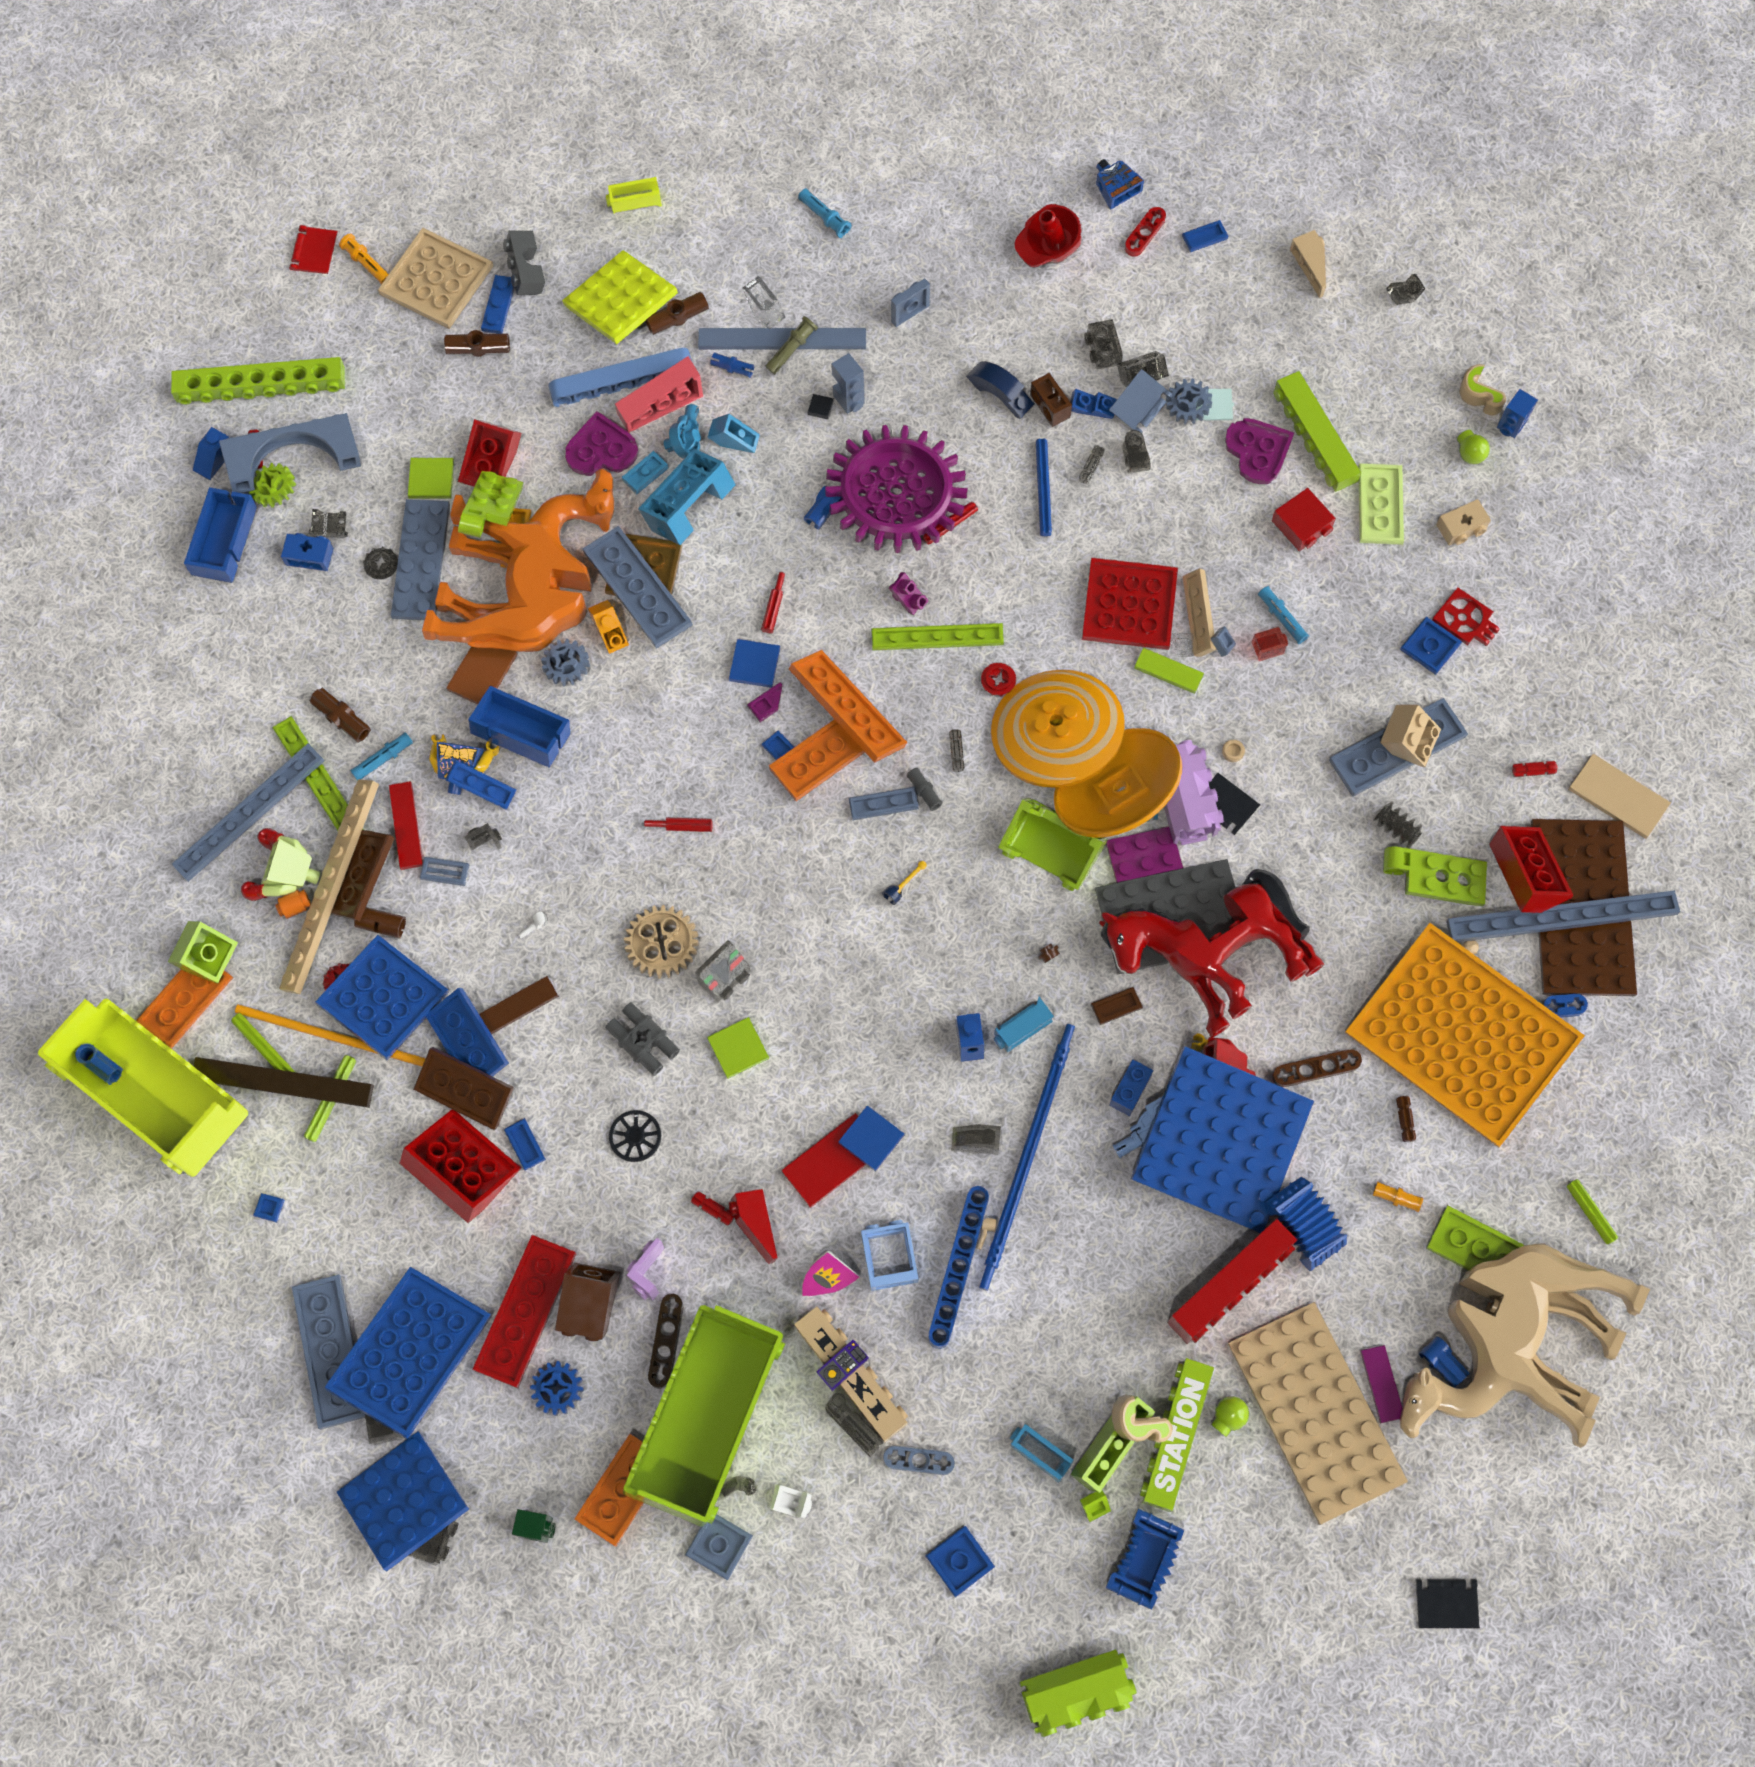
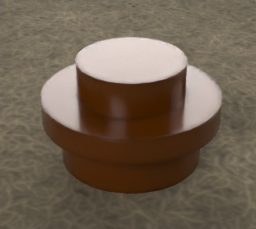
M1050 943L1039 950L1041 955L1038 958L1042 959L1044 963L1060 954L1058 945L1053 947Z

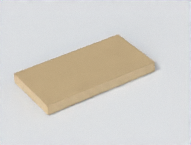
M1592 754L1568 789L1615 820L1623 821L1626 827L1645 839L1648 838L1671 804L1665 798L1595 754Z

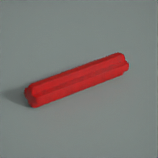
M970 502L964 506L962 516L952 514L949 518L955 522L954 527L977 512L978 507L974 502ZM940 524L935 527L940 537L949 531ZM925 533L923 536L924 541L928 545L933 543L928 534Z

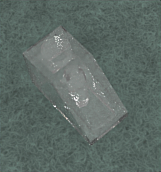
M757 276L742 287L754 318L760 324L771 329L786 318L780 302L761 277Z

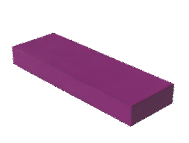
M1385 1345L1361 1350L1360 1353L1380 1424L1400 1420L1403 1408Z

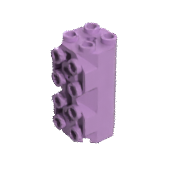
M1185 740L1176 745L1182 758V775L1175 793L1164 806L1173 844H1178V841L1181 842V845L1207 840L1206 835L1212 833V837L1216 836L1221 830L1220 823H1223L1222 811L1218 810L1216 802H1218L1217 792L1215 789L1209 788L1212 774L1210 768H1206L1204 762L1206 761L1205 749L1193 745L1191 740Z

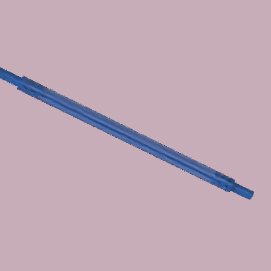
M1066 1024L1061 1042L1057 1044L1056 1052L1054 1053V1058L1051 1062V1067L993 1241L990 1245L987 1259L984 1263L986 1268L979 1286L982 1290L988 1291L994 1271L999 1267L1001 1255L1004 1252V1246L1062 1071L1065 1067V1062L1068 1058V1053L1070 1052L1069 1044L1075 1029L1074 1025Z

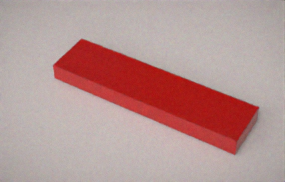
M412 782L389 785L400 869L422 867L423 859Z

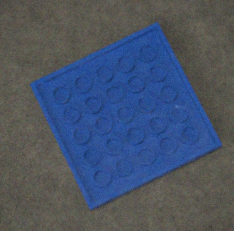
M1183 1046L1131 1180L1258 1233H1262L1270 1217L1264 1203L1280 1191L1314 1100Z

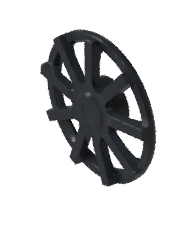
M631 1110L621 1114L610 1127L609 1143L613 1152L619 1158L628 1162H640L650 1158L657 1151L661 1143L662 1133L659 1123L652 1115L641 1110ZM634 1114V1126L630 1127L624 1117ZM638 1114L648 1117V1120L641 1127L638 1126ZM619 1121L626 1127V1132L614 1130ZM653 1122L657 1131L644 1132V1129ZM613 1134L624 1136L625 1140L614 1145ZM657 1135L655 1145L645 1140L647 1136ZM628 1143L629 1147L626 1154H621L617 1148ZM641 1144L647 1145L652 1150L643 1155ZM634 1146L637 1147L639 1157H629Z

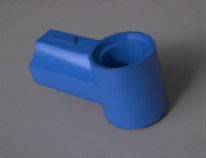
M824 486L819 491L816 502L804 516V521L809 525L811 522H814V528L818 530L831 515L829 512L830 504L841 501L839 496H825V487L828 486Z
M85 1043L76 1050L75 1056L78 1062L109 1085L117 1082L121 1077L123 1069L93 1045ZM91 1054H93L92 1058L89 1059V1060H87L88 1057H89Z
M1436 1336L1419 1352L1421 1358L1424 1357L1430 1363L1428 1366L1436 1369L1454 1388L1470 1373L1451 1354L1452 1350L1448 1344Z

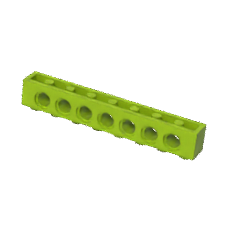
M341 357L171 371V393L177 403L184 405L190 404L193 401L209 403L217 399L231 401L234 398L240 397L253 399L255 396L270 398L276 396V394L293 396L300 392L315 394L318 391L337 392L339 389H345V367Z

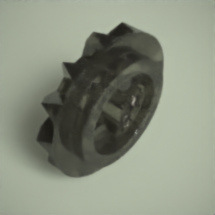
M383 546L378 549L373 548L370 553H366V558L363 560L364 570L374 579H386L397 570L398 558L391 548L386 549ZM382 556L385 563H382L380 568H378L376 562H378Z

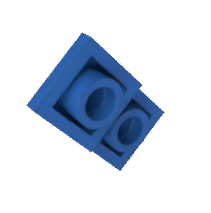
M1075 389L1071 396V411L1113 419L1114 414L1109 409L1117 399L1100 392L1092 395Z

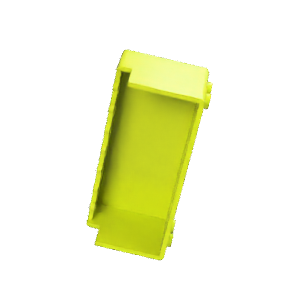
M107 998L103 999L97 1007L87 999H84L38 1050V1055L47 1062L44 1065L63 1081L69 1079L162 1155L160 1160L179 1175L185 1172L190 1177H195L248 1116V1110ZM85 1043L96 1047L123 1069L121 1077L117 1082L110 1085L78 1062L75 1056L78 1047ZM91 1054L87 1060L91 1059L93 1054Z

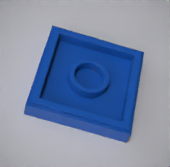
M1425 617L1400 650L1437 675L1462 644V641L1428 617Z
M737 639L729 681L772 688L780 645Z
M867 1105L838 1141V1144L876 1172L905 1136V1133Z
M966 1526L962 1527L926 1555L928 1561L955 1598L995 1568Z

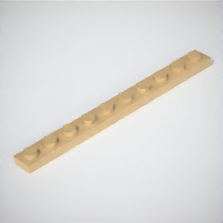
M358 779L354 787L343 821L338 829L333 847L330 850L326 866L322 871L321 879L306 914L303 927L298 935L293 953L290 956L286 972L282 977L279 987L282 991L294 994H301L378 789L379 784L373 780Z

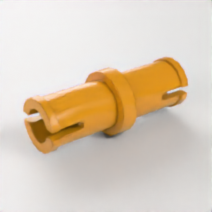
M1378 1181L1373 1192V1196L1393 1202L1394 1206L1399 1204L1416 1212L1420 1211L1423 1203V1197L1404 1192L1403 1188L1399 1187L1396 1189Z

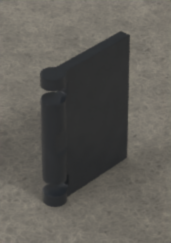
M1219 773L1209 782V788L1215 789L1217 792V809L1221 810L1223 814V823H1220V825L1227 829L1234 823L1236 827L1231 833L1235 835L1261 804Z
M1415 1579L1419 1628H1480L1477 1579H1470L1471 1590H1466L1465 1579H1427V1590H1422L1421 1579Z

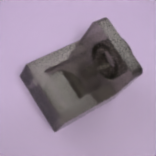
M1411 274L1406 281L1390 283L1386 289L1395 304L1400 305L1415 302L1424 292L1425 287L1417 274Z
M488 823L480 828L475 827L471 829L468 835L464 836L471 850L476 849L491 839L498 850L502 848L499 842L502 840V837L497 829H491Z

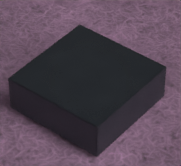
M813 394L808 415L829 419L834 398Z

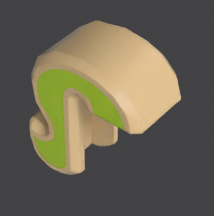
M1473 365L1466 371L1459 390L1461 399L1468 405H1484L1483 412L1492 416L1499 414L1506 402L1505 393L1478 382L1485 365Z
M1125 1394L1120 1396L1114 1403L1112 1422L1115 1431L1121 1438L1136 1442L1148 1439L1159 1443L1171 1437L1173 1427L1167 1418L1157 1416L1135 1419L1134 1396Z

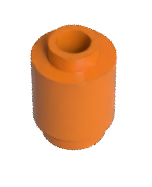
M296 890L277 898L278 903L275 904L280 917L285 916L288 919L307 911L311 902L305 890Z

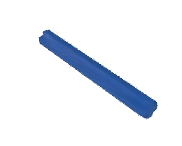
M1039 438L1036 440L1040 535L1045 537L1052 534L1047 439Z

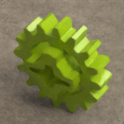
M270 463L269 468L263 465L261 472L256 470L257 476L254 477L255 490L249 493L258 505L261 503L263 507H266L269 504L271 508H274L275 503L278 502L279 505H282V500H289L287 495L294 493L291 487L296 486V483L293 481L295 477L288 467H283L281 463H278L277 466Z

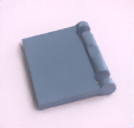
M1141 369L1109 411L1141 435L1143 431L1137 427L1138 423L1140 422L1147 428L1166 404V401L1160 395L1164 393L1170 398L1173 394Z

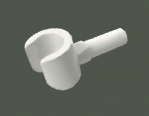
M538 912L532 916L534 923L518 934L521 939L531 931L542 928V924L544 927L547 925V918L543 912Z

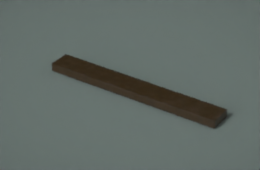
M195 1057L194 1067L215 1084L370 1108L373 1084Z

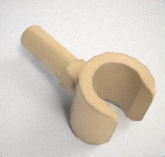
M984 1219L981 1235L976 1245L977 1249H982L987 1231L995 1232L996 1219Z

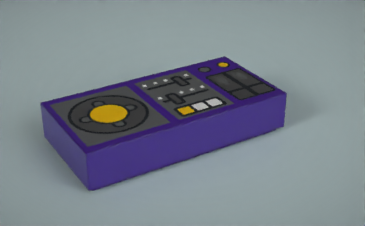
M852 1340L816 1373L831 1391H834L868 1361L869 1357Z

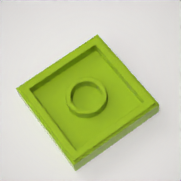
M410 458L408 498L451 499L454 459Z
M749 1017L707 1037L727 1079L769 1059Z

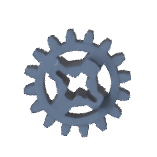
M1193 378L1190 383H1187L1186 379H1183V384L1181 385L1175 382V389L1169 388L1173 395L1170 398L1166 396V409L1170 410V417L1176 415V421L1184 419V424H1187L1188 420L1195 424L1197 418L1203 421L1204 415L1208 416L1209 408H1212V393H1208L1209 387L1202 388V381L1195 384Z
M566 638L565 643H561L558 639L556 646L550 643L551 650H544L545 657L541 658L542 669L546 673L547 679L553 678L554 684L561 681L563 686L568 681H570L571 685H574L575 679L582 681L581 674L587 675L588 672L585 667H590L589 660H587L589 655L588 652H585L584 646L578 647L576 640L570 644L568 638ZM576 654L580 657V663L575 659ZM552 662L555 664V671L551 667Z

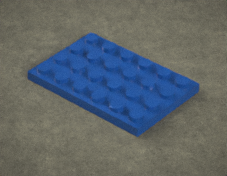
M409 1267L328 1381L325 1389L408 1440L490 1320L491 1314L421 1272Z

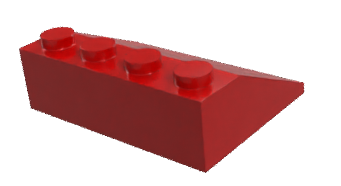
M453 1109L405 1146L399 1162L467 1223L484 1211L521 1169L517 1163Z

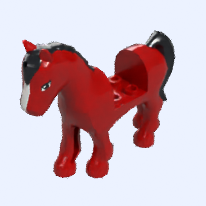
M1262 869L1252 870L1242 885L1224 895L1225 906L1234 923L1229 927V931L1224 934L1221 932L1217 933L1210 939V942L1192 920L1185 919L1179 922L1177 919H1170L1166 915L1147 911L1143 908L1136 910L1126 909L1115 916L1103 912L1101 915L1104 920L1099 921V924L1103 927L1101 937L1112 950L1117 968L1126 974H1133L1139 969L1141 955L1146 946L1162 955L1169 962L1171 968L1190 983L1201 998L1209 1016L1206 1030L1210 1037L1213 1038L1225 1031L1230 1024L1224 1017L1226 1004L1214 991L1211 980L1219 984L1226 991L1230 1000L1228 1012L1232 1019L1240 1017L1252 1007L1249 1000L1244 996L1245 984L1243 981L1234 977L1222 967V964L1244 945L1259 939H1269L1276 944L1283 954L1287 965L1285 974L1291 983L1303 975H1306V977L1311 976L1325 965L1322 959L1316 955L1313 946L1304 940L1310 931V926L1303 923L1297 917L1282 881L1269 871Z

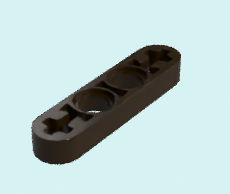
M674 1293L665 1295L661 1301L648 1380L657 1389L666 1387L673 1368L683 1311V1302ZM671 1299H675V1302L679 1304L678 1308L675 1307L672 1313L673 1316H677V1320L670 1317L663 1318V1314H669V1307L665 1306L666 1302L669 1303ZM670 1322L675 1326L673 1334L669 1336L663 1335L661 1332L662 1325ZM664 1346L670 1349L668 1359H659L657 1357L658 1349ZM655 1362L662 1365L669 1364L668 1368L663 1367L662 1374L666 1376V1379L661 1380L660 1384H656V1380L653 1378V1374L657 1375L659 1371V1366H654Z

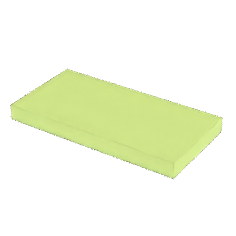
M1359 463L1358 468L1361 471L1359 478V543L1403 545L1402 465Z

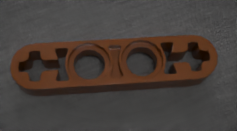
M1348 1049L1283 1064L1274 1070L1272 1080L1280 1087H1289L1353 1072L1360 1067L1362 1057L1356 1050ZM1348 1055L1353 1059L1356 1058L1357 1061H1355L1353 1066L1350 1063H1344L1341 1065L1342 1069H1339V1061H1345ZM1325 1060L1331 1061L1334 1064V1070L1331 1072L1325 1071L1322 1068V1062ZM1303 1065L1309 1066L1312 1070V1075L1309 1077L1302 1076L1299 1068ZM1292 1068H1295L1297 1080L1294 1079V1075L1287 1077L1286 1082L1282 1078L1278 1079L1277 1076H1279L1280 1071H1283L1284 1074L1292 1073Z

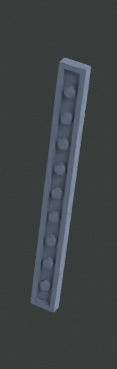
M1674 890L1561 904L1542 913H1527L1513 910L1449 918L1446 923L1449 936L1456 942H1465L1673 916L1680 913V908Z

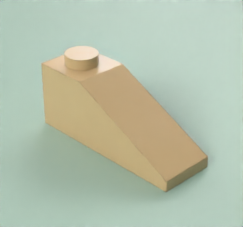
M1313 230L1293 238L1290 251L1318 297L1321 298L1326 288L1325 243L1323 238L1318 236L1316 231Z

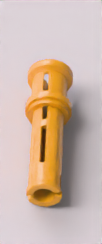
M353 234L345 235L341 239L339 247L342 250H346L351 255L350 257L353 261L361 263L382 285L389 274L367 253V248L355 240L356 238Z

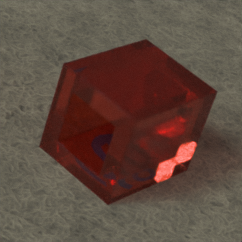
M1279 627L1254 634L1251 642L1259 662L1283 655L1288 646L1287 637L1284 633H1281Z

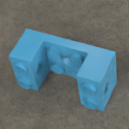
M693 449L638 510L652 532L681 545L694 531L684 514L703 492H707L722 500L736 484L723 461Z

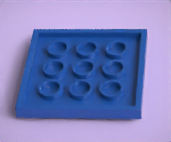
M377 935L315 1003L385 1060H388L423 1022L429 1011L437 1006L449 993V990Z
M419 1431L337 1491L350 1516L381 1567L386 1572L469 1510V1507Z

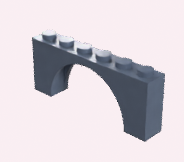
M347 413L336 414L322 419H313L299 424L295 423L280 428H271L266 431L230 437L219 441L232 491L238 493L255 490L254 476L260 462L272 451L286 445L307 444L318 447L327 452L336 461L340 471L361 467L358 449Z

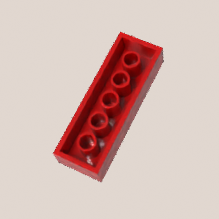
M1276 1219L1177 1310L1167 1323L1186 1344L1191 1340L1196 1343L1208 1331L1207 1325L1215 1326L1226 1314L1224 1312L1226 1308L1231 1311L1244 1298L1241 1295L1243 1292L1248 1295L1261 1282L1258 1279L1260 1276L1265 1279L1278 1266L1277 1260L1282 1263L1295 1250L1293 1245L1297 1239Z

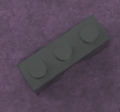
M509 230L507 238L503 241V249L508 255L507 266L512 272L511 283L516 289V294H542L545 285L542 266L531 265L526 262V260L534 259L537 250L533 231Z

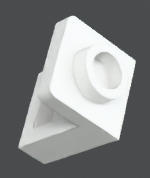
M776 1484L770 1509L789 1516L805 1519L812 1506V1494Z

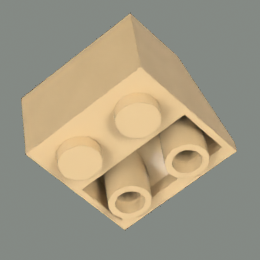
M1396 705L1380 743L1392 755L1418 766L1426 767L1441 728L1419 705Z

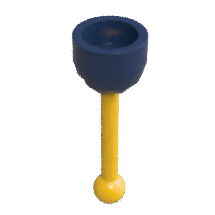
M919 861L918 867L898 886H888L882 892L883 897L888 900L890 896L892 898L890 903L895 905L902 897L901 889L920 870L926 868V862Z

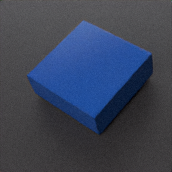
M261 1193L253 1216L277 1223L285 1200Z

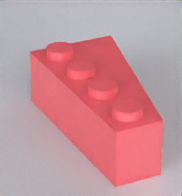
M687 356L615 403L617 414L628 433L703 397L700 374L689 356Z

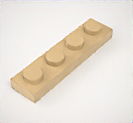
M1199 568L1182 576L1193 654L1196 657H1202L1217 650L1211 641L1214 629L1205 570Z

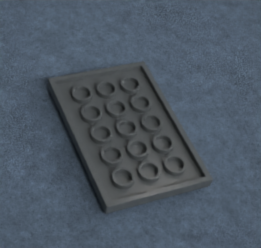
M1228 859L1095 887L1101 914L1106 912L1115 916L1126 909L1136 910L1143 908L1147 911L1166 915L1170 919H1177L1179 922L1190 919L1199 927L1209 942L1217 933L1221 932L1224 934L1229 931V927L1234 923L1224 902V895L1236 888ZM1252 942L1244 945L1243 947L1250 946ZM1146 946L1142 952L1138 970L1168 964L1169 962L1162 955ZM1112 952V956H1113V959H1114V963H1115V967H1116L1117 974H1122L1123 972H1121V971L1117 968L1116 961H1115V957H1114V954H1113V952Z

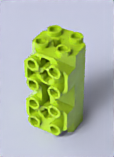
M1115 1649L1020 1681V1687L1025 1686L1026 1691L1021 1693L1030 1721L1038 1725V1727L1033 1728L1036 1734L1040 1733L1041 1737H1046L1057 1733L1056 1727L1065 1725V1728L1069 1729L1081 1725V1718L1088 1716L1089 1720H1096L1106 1716V1710L1113 1708V1712H1119L1130 1708L1129 1702L1133 1701L1132 1695L1137 1694L1132 1678L1127 1679L1124 1669L1128 1668L1124 1653L1118 1654Z

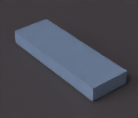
M915 787L848 798L852 821L919 809Z

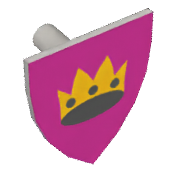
M826 1251L810 1265L805 1273L802 1282V1296H816L839 1291L853 1283L860 1276L835 1257L832 1252Z

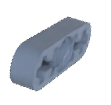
M891 1446L884 1453L885 1465L893 1470L948 1475L953 1471L955 1465L953 1456L948 1452ZM893 1451H898V1456L905 1457V1452H910L908 1457L909 1467H904L905 1461L900 1460L897 1461L896 1465H893L892 1461L887 1459L888 1455H892ZM923 1454L925 1456L926 1464L924 1467L917 1468L912 1464L914 1455ZM929 1455H935L933 1459L935 1461H941L942 1457H947L946 1460L951 1462V1465L947 1466L943 1471L940 1470V1465L933 1464V1470H929Z

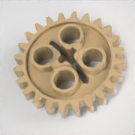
M654 905L651 913L644 909L645 916L642 917L636 914L638 922L630 921L633 929H626V933L630 936L624 938V942L630 944L624 947L625 951L630 953L627 956L628 960H634L632 963L634 968L640 966L641 974L648 970L649 977H652L654 972L657 973L659 979H661L662 973H666L667 977L670 978L671 971L679 975L678 968L682 967L686 970L685 962L693 963V958L690 954H697L694 946H698L699 942L694 938L698 937V932L692 931L695 929V924L689 923V916L683 917L682 910L675 914L674 906L669 911H666L665 905H662L661 910L657 911ZM657 923L661 926L667 960H663L656 929ZM668 925L676 926L673 932L665 931ZM646 930L654 931L650 937L642 936ZM673 946L681 948L676 954L669 952ZM649 952H658L655 958H647Z

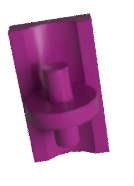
M900 572L897 580L889 586V590L893 593V598L899 601L908 613L914 615L918 609L922 610L925 607L928 599L916 587L917 585L905 572Z

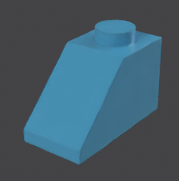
M726 414L712 420L707 438L721 447L755 453L760 434L732 415Z

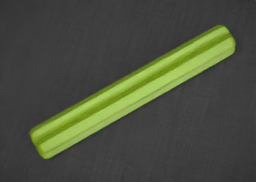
M241 1013L236 1014L231 1019L235 1027L274 1069L295 1072Z
M345 1055L333 1078L347 1080L356 1064V1060L351 1056ZM320 1102L304 1134L307 1140L317 1141L335 1105L334 1102Z

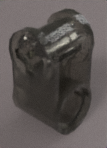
M1137 430L1128 431L1122 445L1125 465L1129 468L1127 473L1149 471L1151 463L1143 434Z

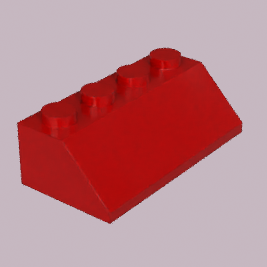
M1499 827L1489 845L1520 912L1542 913L1573 897V893L1540 827Z

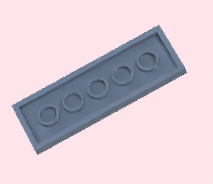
M406 499L391 610L392 619L425 620L427 610H433L436 614L435 600L441 579L450 506L449 501Z
M619 526L582 548L584 554L656 649L693 626L690 618Z
M1444 698L1423 708L1425 713L1441 728L1431 755L1467 737V731ZM1386 728L1333 755L1329 759V762L1352 797L1414 765L1409 761L1392 755L1380 743Z
M338 1274L293 1286V1297L318 1429L322 1430L367 1418L368 1415L325 1389L328 1381L354 1346L341 1276Z

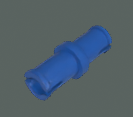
M716 352L713 353L712 358L718 359L719 362L711 360V366L725 369L731 374L735 372L749 378L753 375V372L746 371L745 369L754 371V364L739 361L734 356L730 358Z

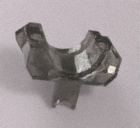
M312 509V522L309 534L325 538L348 537V532H346L347 512L326 513L318 509Z

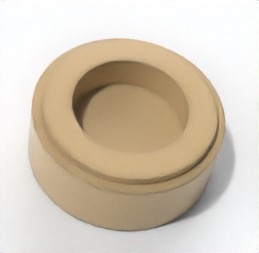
M1229 740L1222 748V755L1229 762H1238L1245 754V747L1238 740Z

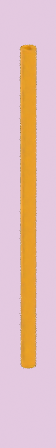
M239 1004L235 1008V1013L237 1014L241 1013L247 1017L378 1054L358 1038ZM396 1050L390 1057L421 1067L426 1059Z

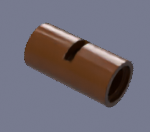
M369 907L365 908L360 922L354 920L355 928L398 939L402 937L403 931L401 930L406 925L405 916Z

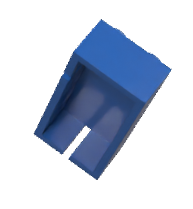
M209 487L184 561V565L192 576L233 583L238 568L236 561L240 562L257 509L251 495L232 492L230 495L227 490Z
M492 686L488 688L468 719L471 734L486 741L492 738L493 744L550 768L557 757L559 748L562 749L571 734L569 719Z

